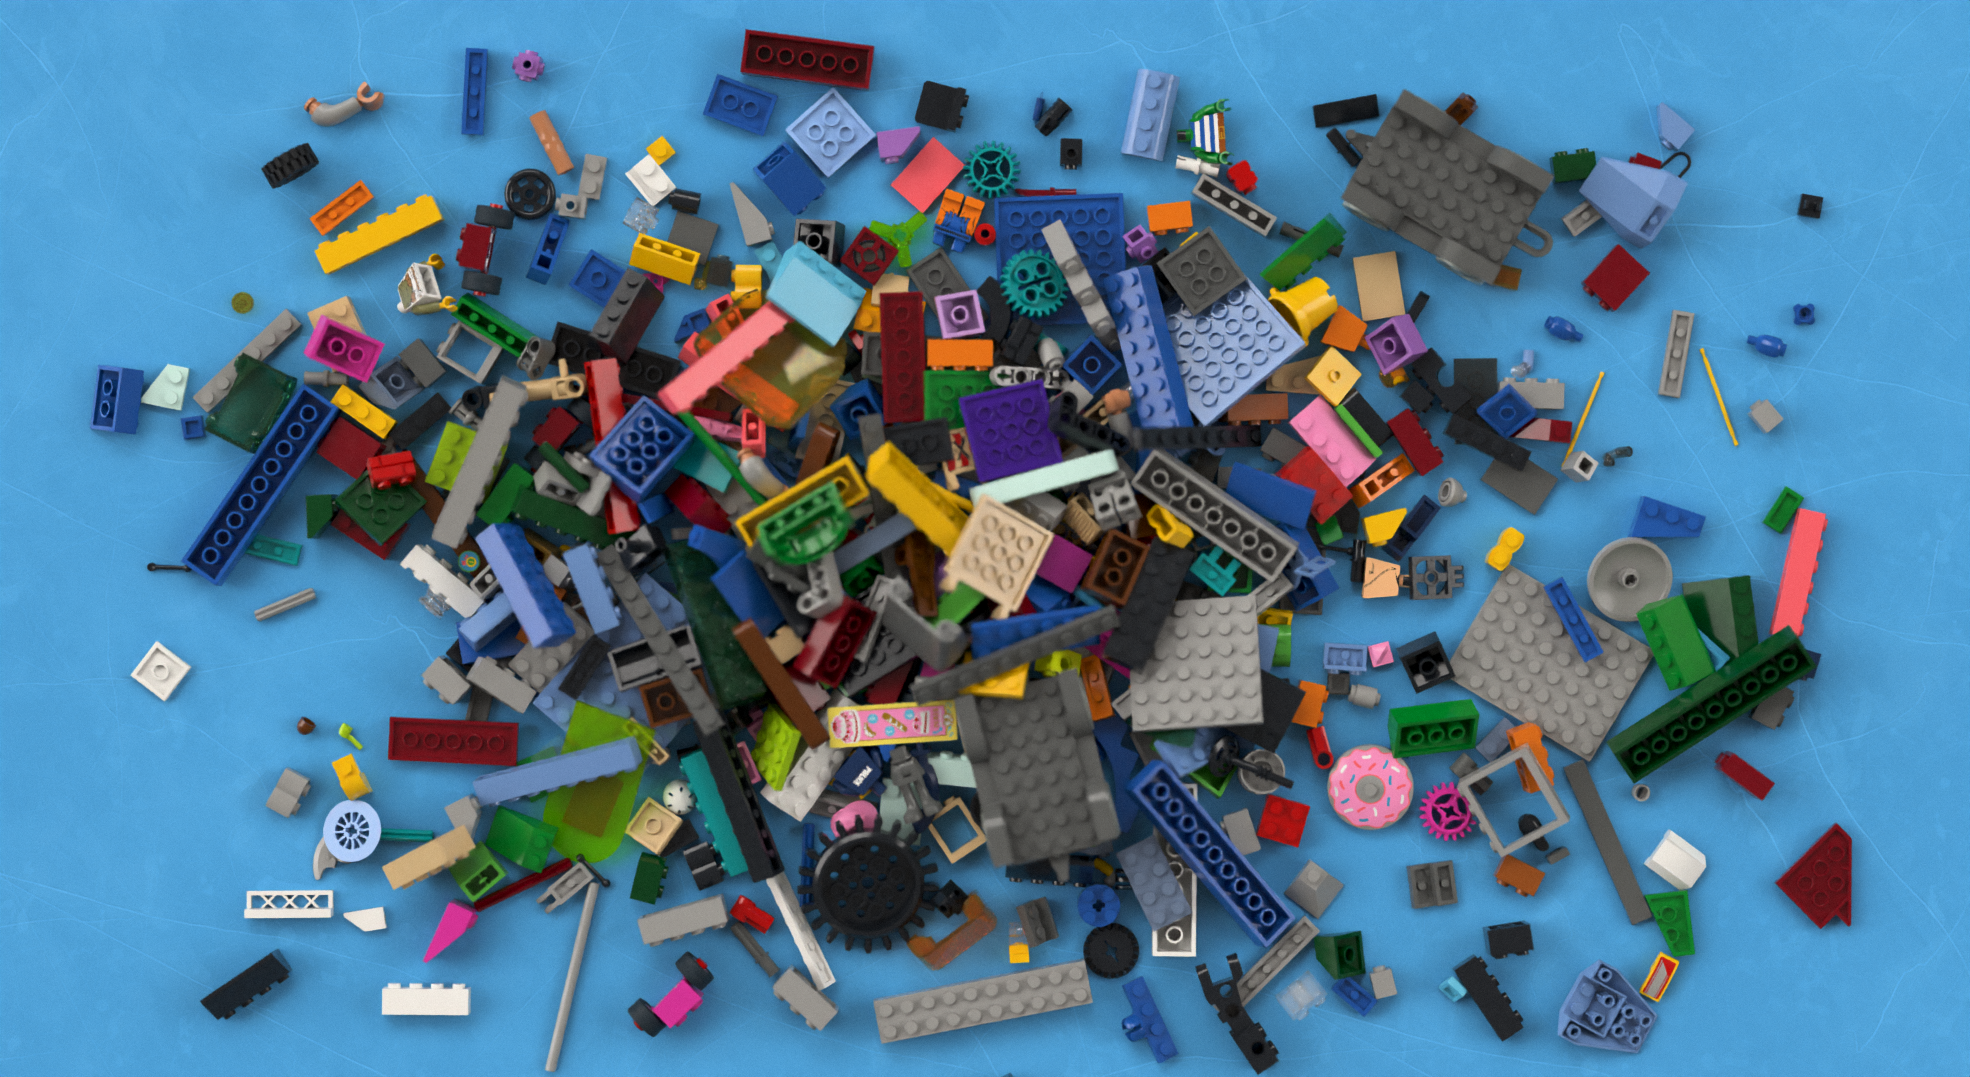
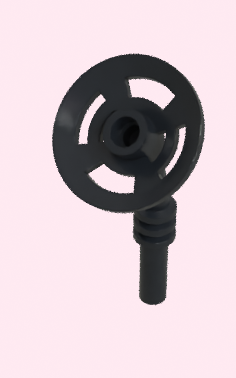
M1226 735L1218 739L1210 751L1208 767L1211 774L1216 777L1228 775L1237 766L1256 774V777L1260 776V779L1265 778V781L1270 780L1289 789L1293 787L1294 781L1273 773L1272 769L1267 770V767L1263 768V765L1257 766L1240 759L1239 743L1232 736ZM1228 742H1232L1235 745V747L1232 745H1228ZM1222 747L1223 750L1219 754V760H1216L1217 754ZM1219 767L1220 769L1225 770V771H1224V772H1219V771L1217 770V768Z

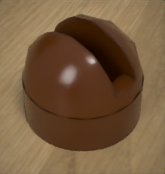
M301 717L297 724V730L302 735L312 733L316 727V724L306 717Z

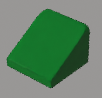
M1335 515L1328 518L1322 525L1315 523L1324 546L1344 537Z

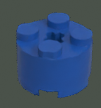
M1095 882L1088 884L1081 891L1077 900V908L1084 922L1091 926L1103 927L1109 925L1117 918L1120 911V901L1118 894L1112 887L1105 883ZM1097 899H1101V903H1105L1104 906H1101L1100 910H1096V907H1093Z

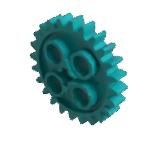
M1030 249L1027 253L1022 250L1019 255L1015 254L1012 257L1013 260L1010 259L1006 262L1007 266L1002 269L1005 274L1000 277L1002 281H1005V283L1000 285V288L1006 289L1002 296L1009 297L1006 304L1013 303L1012 310L1014 311L1019 308V315L1021 316L1027 312L1028 318L1035 314L1036 319H1039L1041 315L1047 317L1050 313L1056 312V308H1060L1063 305L1061 301L1067 298L1063 293L1069 291V288L1064 286L1068 282L1066 279H1063L1064 274L1062 271L1060 272V267L1055 264V258L1050 260L1049 252L1042 256L1041 249L1035 254L1033 249ZM1036 267H1040L1043 270V275L1037 272ZM1017 273L1022 274L1025 280L1021 281L1018 278ZM1044 278H1051V280L1041 282L1038 286L1032 285L1024 290H1018L1019 287L1027 286L1031 282L1036 283ZM1045 286L1051 290V295L1045 292ZM1025 293H1029L1032 296V301L1026 298Z

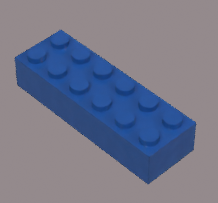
M494 523L475 537L534 648L559 647L577 633L573 627L572 620L564 610L562 601L558 599L554 592L553 584L547 579L542 564L538 562L533 547L526 540L524 531L518 523Z

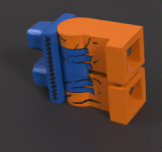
M946 188L933 228L932 243L943 247L946 237L955 239L951 250L962 254L966 245L970 244L985 202L967 196L961 214L958 216L964 195Z

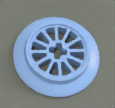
M346 800L339 803L330 811L325 820L323 829L325 844L328 850L342 861L356 862L365 859L375 850L380 840L381 823L378 814L369 804L360 800ZM343 819L345 820L346 825L341 823ZM369 824V828L363 829L364 826ZM339 826L343 827L344 830L338 831ZM350 829H357V833H350ZM369 831V836L364 835L363 832ZM361 837H363V838L366 839V842H365V843L363 842V840L361 839Z

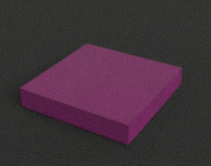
M1054 535L1035 573L1072 594L1093 556L1063 538Z

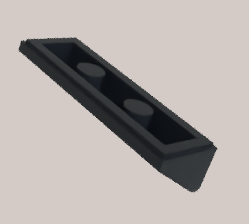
M1376 94L1312 106L1316 128L1379 116Z

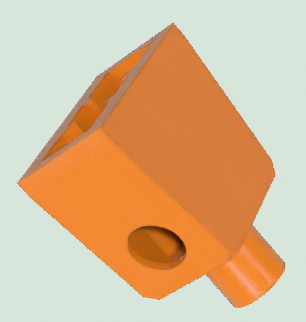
M1338 305L1337 311L1333 314L1320 343L1352 353L1355 352L1358 345L1370 350L1364 338L1367 336L1364 332L1368 325L1343 306Z

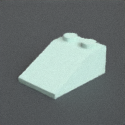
M883 777V784L888 788L881 795L880 814L883 822L881 829L889 832L893 823L898 819L901 821L902 826L897 836L904 840L915 829L912 823L905 824L903 816L907 811V806L899 786L893 785L892 779L889 777ZM909 783L916 801L922 810V803L914 783ZM921 833L918 834L919 837L912 845L920 846Z

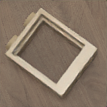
M954 795L943 802L945 805L943 810L936 813L933 821L959 805L978 835L951 852L931 822L928 828L952 864L986 842L985 833L973 821L970 811L961 797L955 798Z

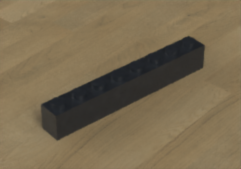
M724 710L717 713L725 725L708 736L704 734L696 720L693 721L694 731L698 736L702 752L708 762L710 773L716 783L725 812L729 817L753 882L777 876L785 871Z

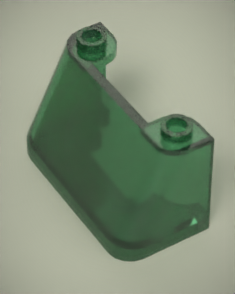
M242 352L241 356L239 355L234 362L235 372L238 375L220 411L208 415L204 430L249 453L255 454L284 412L297 385V378Z

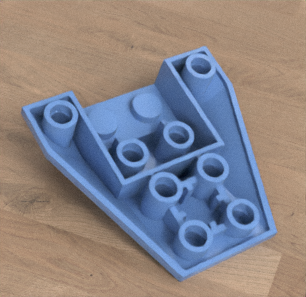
M1601 157L1580 187L1579 192L1622 239L1642 249L1653 242L1673 214L1688 182L1668 171Z
M1598 960L1579 974L1560 1008L1558 1035L1579 1046L1638 1053L1658 1015L1618 969Z

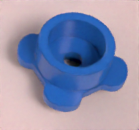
M1796 304L1793 307L1795 312L1794 323L1796 325H1801L1802 323L1812 325L1815 322L1814 305L1807 304L1801 306Z

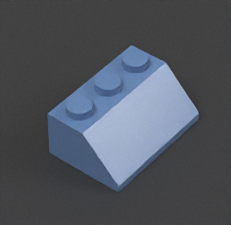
M503 590L493 597L495 600L490 604L485 603L477 609L476 615L472 618L469 616L460 623L461 627L458 628L460 634L475 652L518 619Z

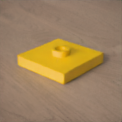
M1329 346L1304 379L1335 407L1338 406L1362 374L1333 346Z

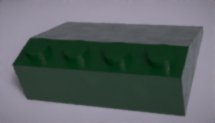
M1750 575L1682 583L1683 596L1697 628L1730 657L1725 665L1759 644Z

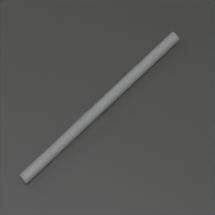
M589 882L546 1062L545 1070L550 1072L556 1071L600 885L595 882Z

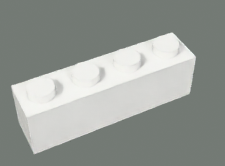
M388 983V987L382 989V1015H469L471 1013V987H465L464 983H454L452 987H444L443 983H432L431 987H422V983H410L409 987H401V983Z

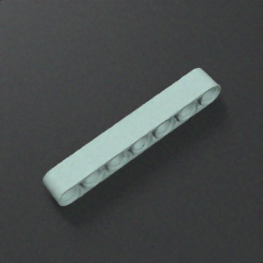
M1110 449L969 489L974 508L981 494H986L1003 504L1119 471L1114 450Z

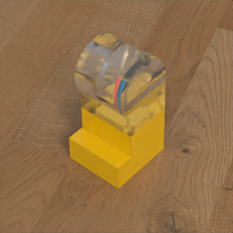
M1021 922L1009 923L1010 963L1029 962L1028 941Z

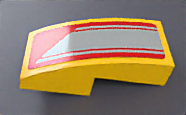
M1660 951L1650 967V972L1641 985L1639 993L1659 1002L1679 965V961Z

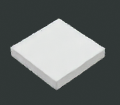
M156 641L130 676L163 701H166L191 669V666L160 642Z

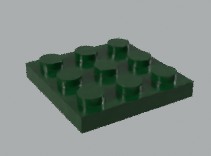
M368 470L334 501L380 546L427 504V501L410 484L400 486L399 483L391 484V487L383 490L378 489V487L372 488Z

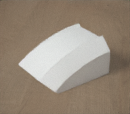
M1668 829L1664 838L1651 856L1646 859L1644 865L1677 889L1684 890L1691 888L1706 868V859L1704 854Z

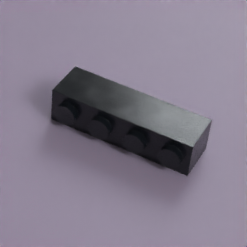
M1456 414L1451 415L1442 433L1519 472L1523 471L1532 453Z
M1473 954L1452 969L1499 1039L1503 1042L1524 1028L1521 1024L1524 1020L1517 1010L1513 1012L1509 1006L1512 1002L1505 992L1500 993L1497 988L1500 984L1493 974L1488 975L1485 970L1488 966L1482 957L1477 958Z

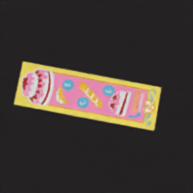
M954 700L931 701L921 706H918L916 702L828 708L830 748L958 740Z

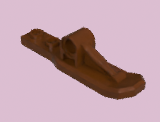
M916 528L904 536V543L896 548L894 559L898 566H909L914 612L919 617L938 616L933 575L936 563L934 543L929 539L927 533Z

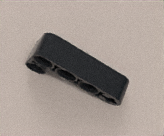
M1065 391L1051 402L1047 424L1050 432L1094 453L1113 449L1116 459L1130 448V442L1125 435L1077 414L1078 399L1073 392Z

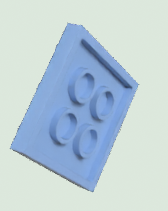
M834 87L785 129L827 178L831 177L876 136Z

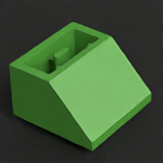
M481 840L475 845L476 848L468 851L470 856L460 861L457 860L455 864L448 867L459 887L472 902H475L508 874V871Z

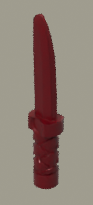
M1050 187V190L1015 189L1017 194L1027 197L1076 195V189H1055V187Z

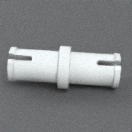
M1178 155L1175 168L1192 171L1196 175L1204 173L1218 177L1220 164L1207 163L1200 158L1192 159Z

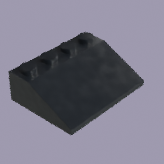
M1260 668L1263 724L1222 727L1275 754L1306 692Z
M1070 855L1069 879L1066 882L1074 883L1073 886L1086 887V884H1091L1094 869L1093 856ZM1049 859L1016 866H1006L1005 877L1009 878L1011 882H1022V879H1031V883L1043 884L1045 880L1052 881V885H1065V882L1059 880L1058 874Z

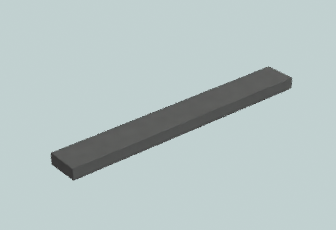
M1581 759L1563 767L1631 924L1634 925L1652 917L1584 760Z

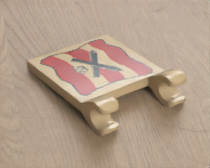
M965 427L950 431L955 460L941 462L946 478L947 490L950 492L959 488L955 474L975 470Z

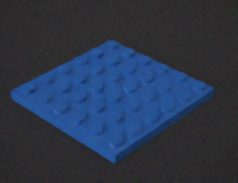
M1123 193L994 198L997 281L1000 284L1005 283V281L1000 279L1005 274L1002 269L1007 266L1006 262L1008 260H1013L1012 257L1015 254L1019 255L1022 250L1027 253L1030 249H1033L1035 254L1041 249L1042 256L1049 252V259H1053V253L1041 229L1061 220L1113 318L1103 278L1126 270L1125 240L1122 237L1125 235ZM1036 267L1037 272L1043 275V270L1040 267ZM1017 273L1018 278L1021 281H1024V276L1020 273ZM1047 277L1036 283L1031 282L1027 286L1019 287L1018 290H1024L1032 285L1038 286L1041 282L1051 280V278ZM1068 283L1064 286L1069 288V291L1063 293L1067 298L1061 301L1063 305L1060 308H1056V312L1050 313L1047 317L1041 315L1039 319H1036L1035 314L1028 318L1027 312L1021 315L1040 326L1089 324ZM1045 286V292L1051 295V290ZM1025 293L1026 298L1032 301V296L1029 293ZM1019 308L1013 311V319L1018 320L1020 317Z

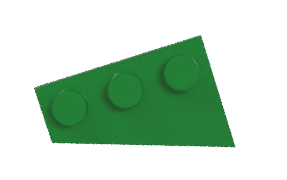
M1679 890L1644 895L1672 956L1695 954L1688 891Z

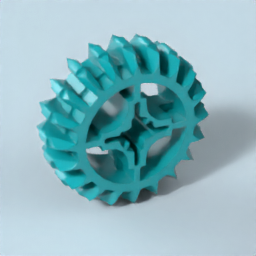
M984 141V149L982 150L977 144L975 146L978 151L977 153L972 150L969 151L973 158H965V162L970 163V166H963V170L970 173L963 175L964 179L971 178L967 183L968 187L973 184L976 185L972 190L973 193L981 189L980 197H983L985 192H989L988 199H992V192H996V197L1000 198L999 191L1003 190V193L1007 195V186L1011 189L1015 188L1011 181H1019V178L1015 177L1014 174H1020L1021 170L1014 169V166L1020 165V161H1012V159L1017 157V154L1013 153L1009 156L1008 153L1011 151V147H1007L1005 151L1002 150L1004 146L1002 142L999 144V148H996L995 141H992V147H988L987 142ZM990 152L1000 154L994 161H987L981 157L983 154ZM1005 159L1010 166L1008 178L999 169ZM976 161L984 169V173L979 181L974 175ZM999 161L996 167L997 174L993 175L992 173V175H988L985 178L988 172L986 165L992 166V164L995 165ZM991 178H996L1003 183L997 187L984 186L985 182Z

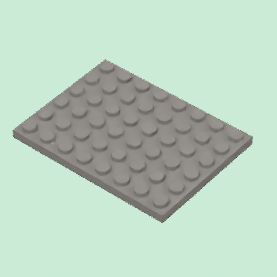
M1508 564L1449 660L1456 676L1451 678V680L1523 723L1530 722L1536 724L1543 735L1590 762L1654 654L1650 647L1579 606L1604 653L1584 663L1543 588L1545 585Z

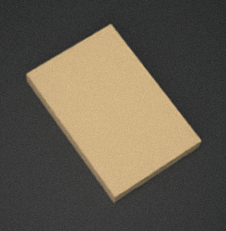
M1392 251L1352 258L1362 321L1405 315L1396 252Z

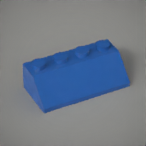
M1283 522L1274 525L1299 543L1297 549L1308 557L1309 561L1317 556H1321L1306 528L1302 530ZM1325 561L1316 562L1318 564H1326ZM1288 562L1281 571L1286 577L1285 569L1290 568ZM1329 568L1314 577L1302 575L1298 587L1288 592L1287 596L1297 612L1339 589V586Z

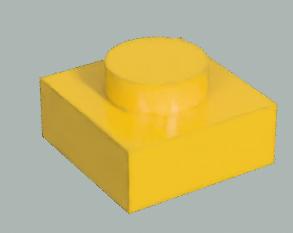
M663 136L646 148L659 166L676 154Z

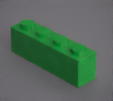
M470 293L460 297L456 304L458 309L451 313L452 316L518 358L523 353L528 340L532 337H538Z

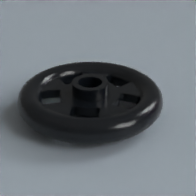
M530 168L520 170L511 176L506 184L504 197L507 207L510 211L515 212L517 217L525 220H535L543 217L551 210L555 202L556 191L552 180L547 174ZM526 178L528 184H525L522 187H520L518 182L521 179ZM537 179L544 184L541 189L534 184ZM532 190L534 192L533 197L527 198L526 192ZM519 192L521 201L515 202L513 193ZM541 194L547 196L544 205L538 203ZM524 204L534 205L533 211H525Z

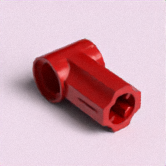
M1324 726L1306 730L1314 764L1321 769L1331 767L1334 757L1330 750ZM1322 753H1326L1329 756V761L1326 765L1318 763V756Z
M743 895L738 897L729 911V914L739 921L747 922L764 934L775 919Z

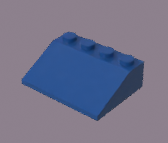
M643 395L591 452L589 458L604 473L611 476V481L621 492L639 504L692 446L694 433Z

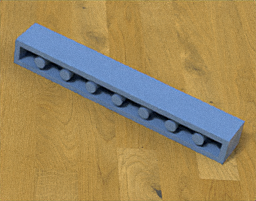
M635 736L481 775L472 783L480 806L489 805V807L499 805L503 800L508 799V802H513L520 799V796L527 795L532 797L538 795L543 790L552 792L559 789V786L562 785L572 787L577 785L578 781L585 780L586 782H591L602 775L611 777L616 775L617 771L631 772L637 769V766L643 759Z

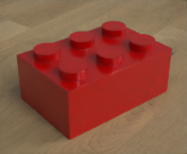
M1309 446L1301 450L1275 474L1279 478L1316 490L1310 516L1316 523L1321 525L1353 497L1314 449Z

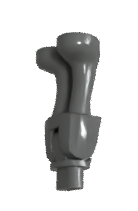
M905 745L889 751L892 758L890 761L892 764L893 785L899 786L907 806V811L903 816L905 824H911L923 818L922 810L916 801L909 783H914L925 816H931L942 811V804L934 800L926 788L922 777L925 774L924 769L915 757L908 753Z

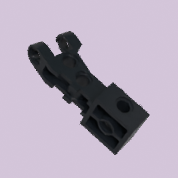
M1234 953L1226 956L1232 976L1213 983L1205 963L1195 966L1204 996L1211 1006L1213 1004L1217 1006L1220 1011L1217 1015L1222 1023L1227 1022L1232 1028L1229 1031L1230 1035L1257 1075L1279 1061L1276 1056L1279 1054L1278 1050L1271 1040L1268 1042L1265 1040V1037L1268 1035L1260 1023L1254 1024L1242 1006L1236 982L1243 976V971L1237 954ZM1224 985L1231 986V992L1228 995L1220 994V988ZM1235 1005L1238 1007L1236 1015L1230 1016L1227 1014L1229 1006ZM1256 1042H1260V1048L1253 1050V1044Z

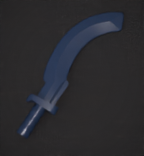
M917 742L916 749L911 750L910 753L925 771L922 777L929 794L934 800L939 801L938 779L932 764L928 763L927 754L932 752L931 746L925 748L924 742ZM922 808L923 818L912 823L918 834L922 833L931 824L936 814L925 816Z

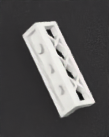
M333 890L247 891V909L244 910V918H331L334 916ZM252 895H260L266 903L261 908H252ZM265 895L273 896L270 899H268ZM276 895H282L288 901L282 908H277L271 902ZM298 895H303L309 902L305 907H298L293 900ZM319 895H328V907H319L314 900Z

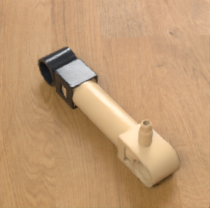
M560 359V376L520 383L526 385V392L529 395L526 402L547 399L561 400L576 398L585 394L588 391L586 375L582 373L569 374L566 360ZM574 381L580 384V390L574 388ZM498 383L488 384L484 387L474 386L466 390L462 395L463 405L469 410H476L482 406L485 409L488 408ZM473 393H475L478 396V403L473 400Z

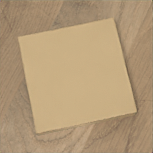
M648 796L623 832L659 856L679 829L683 820Z

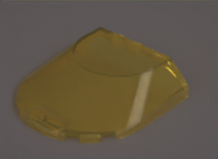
M754 289L742 295L704 329L693 342L698 357L701 358L769 301L766 298L769 289L760 291ZM796 320L791 324L787 322L783 325L785 329L775 337L771 335L768 338L770 342L761 349L757 347L753 350L754 355L745 362L741 360L737 364L739 368L730 375L727 373L723 375V381L720 383L768 426L791 429L833 388L845 368L847 346L842 336L836 345L831 347Z

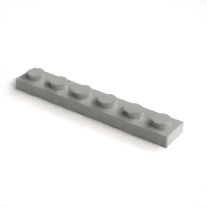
M285 309L192 398L207 413L212 411L302 324L288 309Z
M1305 915L1236 982L1243 1007L1320 932ZM1231 988L1224 995L1230 994ZM1214 1004L1213 1007H1214L1218 1012H1220L1219 1009L1217 1008V1006ZM1231 1005L1227 1009V1014L1230 1016L1236 1015L1238 1012V1007L1235 1005Z

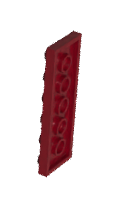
M923 291L879 293L884 423L924 421L925 343Z
M391 716L389 723L388 760L517 766L519 723Z

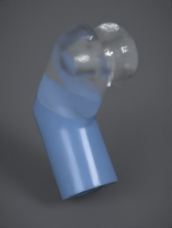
M1523 350V362L1518 366H1513L1511 369L1513 377L1523 378L1533 369L1534 350Z

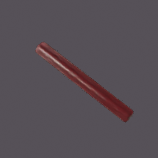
M569 857L544 868L541 873L535 872L475 901L474 907L478 912H481L573 867L572 861Z

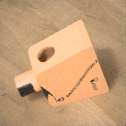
M1365 557L1361 598L1398 596L1399 587L1409 588V575L1400 574V565Z

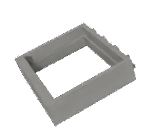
M1528 743L1459 779L1457 789L1462 798H1467L1470 803L1468 808L1474 817H1478L1481 822L1479 823L1481 831L1484 835L1488 834L1491 839L1490 846L1494 853H1499L1501 858L1570 820L1569 813ZM1522 757L1557 819L1504 846L1469 785Z

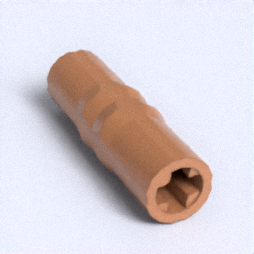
M546 110L529 117L558 176L574 169Z

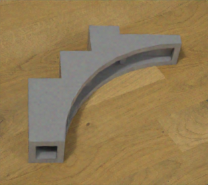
M1058 220L1041 229L1058 266L1066 277L1095 335L1110 353L1119 350L1121 345L1114 319L1095 287L1061 220Z

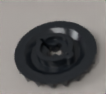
M1110 923L1103 927H1096L1088 934L1083 948L1084 959L1088 967L1098 976L1108 979L1119 978L1129 973L1137 963L1139 944L1135 935L1127 927L1118 923ZM1105 940L1112 948L1115 946L1117 947V950L1115 951V956L1118 959V961H1116L1114 956L1112 957L1111 954L1106 955L1105 952H1107L1108 949Z

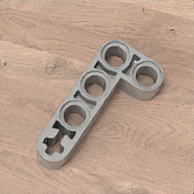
M833 550L825 556L807 563L813 590L804 594L799 599L798 609L800 612L818 619L837 609L843 602V593Z

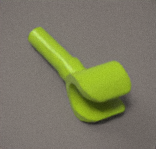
M343 723L339 728L340 736L351 741L360 750L363 746L350 735L353 728Z

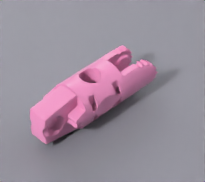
M694 416L713 439L741 442V426L716 419Z

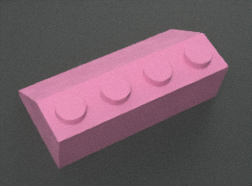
M1321 395L1287 422L1305 444L1314 449L1345 487L1359 477L1376 460Z

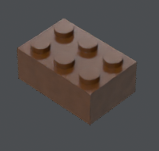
M1115 529L1106 531L1080 590L1116 608L1125 606L1150 547Z
M703 667L691 670L714 707ZM670 677L639 686L651 728L693 716Z

